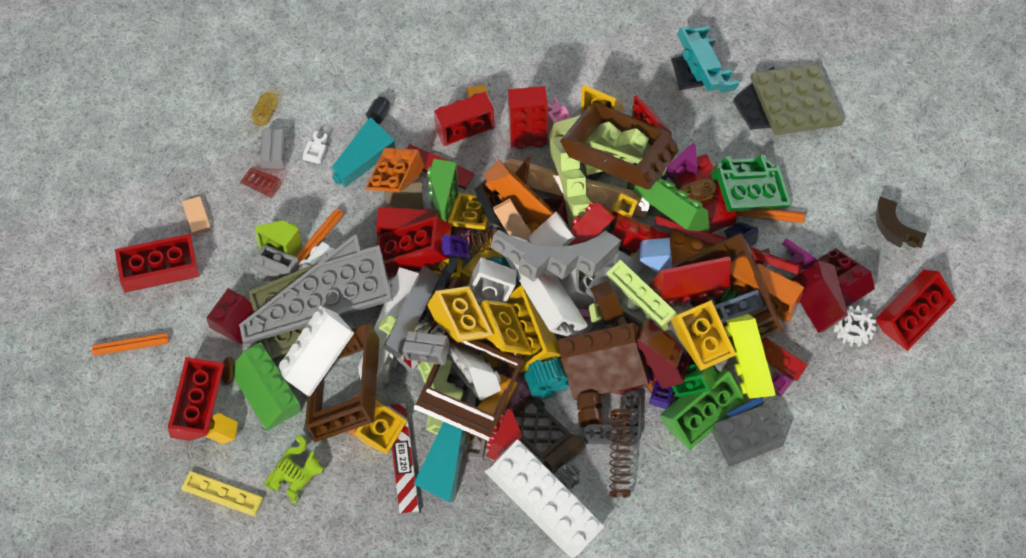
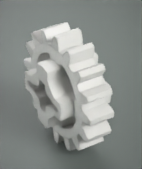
M849 306L848 316L834 325L833 331L838 333L837 339L843 338V344L848 341L851 347L854 343L858 347L861 346V342L868 344V340L873 339L876 331V320H871L873 314L867 315L866 308L861 311L860 306H857L856 309Z

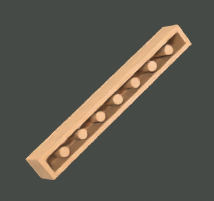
M510 158L505 162V165L515 174L523 161ZM530 163L527 180L528 187L564 196L557 170ZM586 178V196L590 202L593 201L596 204L600 201L607 208L611 209L616 195L622 193L638 201L632 215L647 218L652 205L635 194L633 190Z

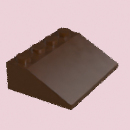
M630 323L558 340L561 361L574 400H577V397L584 393H598L602 395L649 384L645 355L637 346L640 326Z

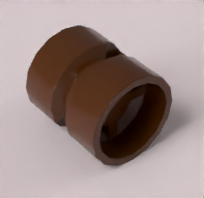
M584 393L577 397V410H580L578 412V425L585 428L590 424H604L603 411L601 410L603 408L602 396L600 394Z

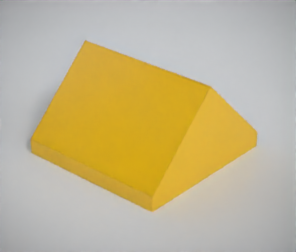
M376 400L374 422L356 428L354 434L362 443L387 455L407 420Z

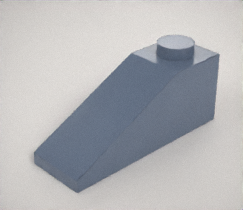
M758 290L714 305L722 325H724L726 320L746 315L763 307L764 303Z

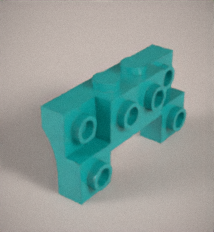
M680 27L677 35L684 47L682 54L696 80L702 81L708 92L718 89L720 93L736 90L740 83L738 80L732 81L731 75L733 70L720 71L722 66L712 49L716 39L709 38L708 36L710 27Z

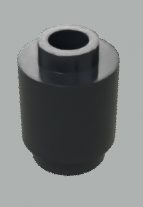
M381 96L374 99L366 112V117L368 119L372 118L376 123H382L390 110L389 100Z

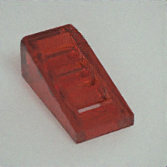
M250 168L240 181L245 186L271 199L282 185L280 178ZM251 174H254L255 176L249 181L248 179Z

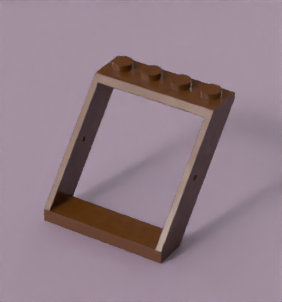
M597 102L587 107L560 140L568 157L647 190L652 188L679 151L677 144L673 141L668 131ZM610 122L621 132L635 128L649 138L648 143L653 145L638 165H634L584 143L600 123Z

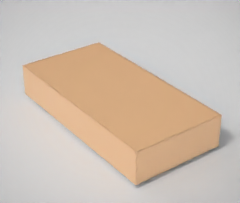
M200 196L183 201V207L192 234L195 235L211 230Z

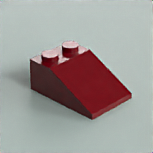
M817 261L791 279L804 287L800 304L818 333L824 332L848 316L834 265Z

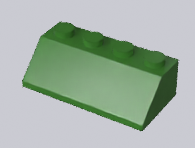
M661 175L651 189L647 190L640 186H635L633 190L635 194L686 230L708 232V211L702 207L703 204L697 200L690 199L688 193L674 188L675 185L670 181L661 179Z
M260 342L244 351L235 361V366H233L234 379L266 431L300 413L299 401L262 343Z
M715 369L718 378L711 391L681 396L660 414L667 429L689 450L713 431L715 423L725 420L728 412L747 402L730 371L722 369L720 372Z

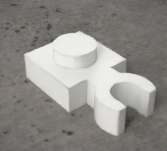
M315 131L313 133L314 142L308 141L302 157L305 161L321 164L326 151V145L324 144H326L328 139L325 133L323 138L319 139L318 132Z

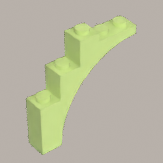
M580 116L555 122L548 139L563 137ZM610 122L600 124L584 143L590 147L623 156L636 163H639L651 148V145L648 143L649 138L635 128L621 132ZM667 167L661 174V177L665 175Z
M563 137L550 138V156L554 161L561 181L570 230L573 227L571 223L578 216L583 217L587 213L585 208L591 202L586 196V177L580 170V161L568 157L560 142Z
M387 316L380 321L378 328L389 334L397 317ZM424 325L419 329L415 328L414 332L416 330L425 331L429 325ZM446 359L445 365L440 366L431 388L461 401L464 390L458 388L453 383H447L453 361ZM421 362L417 366L424 383H426L432 370L433 363ZM428 415L426 430L437 435L444 421Z

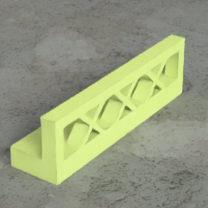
M619 260L606 273L607 276L665 332L669 328L667 323L677 313L626 264Z

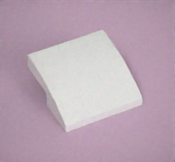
M555 212L528 239L533 244L557 247L567 246L575 239V236L568 229V225L560 215Z

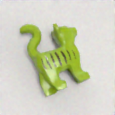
M301 435L295 436L300 445L288 448L284 452L283 457L277 462V467L264 482L265 487L272 491L275 489L278 492L282 488L281 483L283 481L290 484L286 495L295 504L299 502L298 495L309 486L311 479L318 474H322L325 469L320 460L315 457L313 451L310 452L303 468L290 460L292 455L300 454L306 450L307 440Z

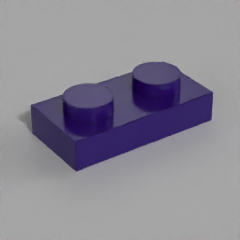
M449 234L442 236L443 242L441 247L444 255L462 260L469 259L468 239Z

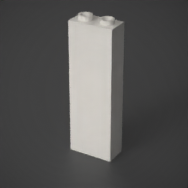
M511 235V237L530 243L528 240ZM505 257L510 267L517 270L516 277L550 332L572 337L579 335L588 326L556 275L546 270L533 282L518 272L519 265Z

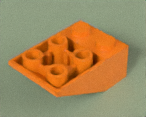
M384 148L365 189L401 192L419 178L423 170L424 163L419 150Z

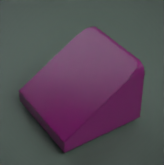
M776 369L771 376L774 390L780 396L794 382V379L779 369Z

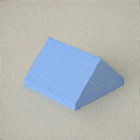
M670 238L642 240L640 242V261L658 274L661 270L672 268Z

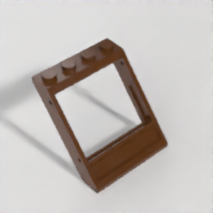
M742 233L672 265V268L724 257H730L731 262L747 256L754 273V278L766 304L748 313L756 319L760 338L763 339L784 329L751 248ZM692 300L690 304L695 308L696 305Z
M370 322L351 329L354 334L336 359L338 360L363 350L360 396L322 410L324 377L311 396H307L305 427L314 443L374 422L379 337Z
M447 335L449 342L452 341L458 344L452 336ZM483 338L460 343L508 363V366L515 368L507 390L504 389L494 415L431 388L441 364L433 365L414 409L489 441L526 356L519 353L501 351L491 341Z

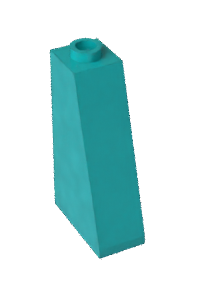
M372 118L367 120L332 166V178L336 184L339 185L341 183L344 187H347L377 164L384 148H396L395 140Z
M443 422L414 485L448 502H454L467 431Z

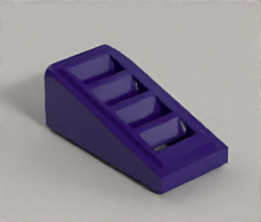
M655 381L649 404L667 409L673 394V388H664L669 390V393L658 390L657 388H661L659 382ZM656 393H657V394H660V395H663V396H667V399H666V398H663V397L656 396Z

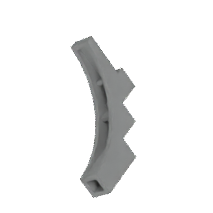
M498 230L493 235L491 248L519 265L518 272L534 282L546 270L563 280L577 268L592 278L618 253L621 240L604 231L597 237L584 243L571 246H543L524 242Z

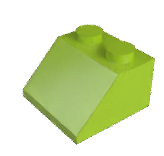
M282 220L258 225L254 228L258 247L260 248L265 244L294 257L302 248L299 228L293 223H287Z

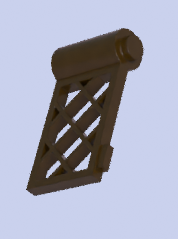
M531 396L512 412L514 417H522V425H518L522 434L521 441L543 462L551 473L555 474L561 466L567 464L585 449V441L580 435L571 434L544 408L545 403L538 397L534 399ZM531 403L537 408L536 413H525V408ZM525 418H536V425H524ZM539 418H547L550 421V426H538ZM524 430H535V438H526ZM538 430L549 431V438H537ZM552 431H561L564 434L559 439L551 438ZM537 443H548V448L541 453L537 449Z

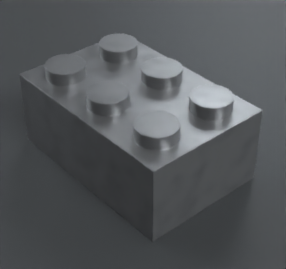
M768 403L713 425L712 434L729 467L784 445L785 435Z

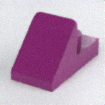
M694 143L667 166L666 176L671 180L676 176L682 175L685 169L696 177L697 156Z
M787 238L783 241L782 245L787 248L786 253L792 256L790 261L802 265V270L819 261Z

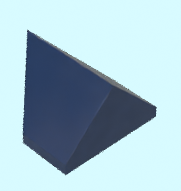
M738 222L724 230L728 239L742 233L751 247L757 243L759 230L757 227Z

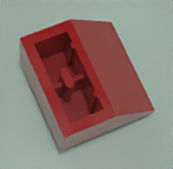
M508 409L505 415L501 413L488 441L486 449H489L486 456L496 460L511 443L517 439L520 441L522 438L512 410Z

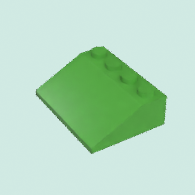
M434 159L432 166L428 167L427 177H430L428 186L431 187V207L436 211V216L438 215L445 222H448L459 194L456 162Z

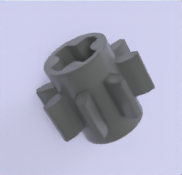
M565 464L555 474L557 479L568 489H572L580 481L578 477L580 471L574 465L570 467Z

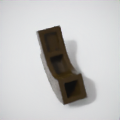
M880 196L875 218L881 234L889 242L900 248L903 242L913 248H922L926 233L903 225L896 216L898 202Z

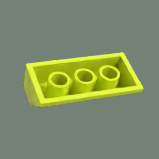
M746 314L726 320L727 326H724L728 338H731L732 347L736 353L734 356L736 357L737 364H734L737 375H741L742 383H740L742 394H746L749 399L776 395L756 319Z

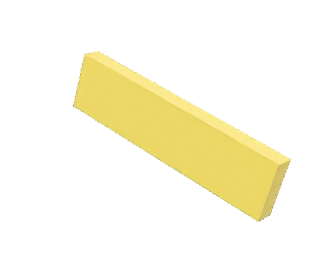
M192 471L189 472L181 488L183 491L252 516H256L263 502V497Z

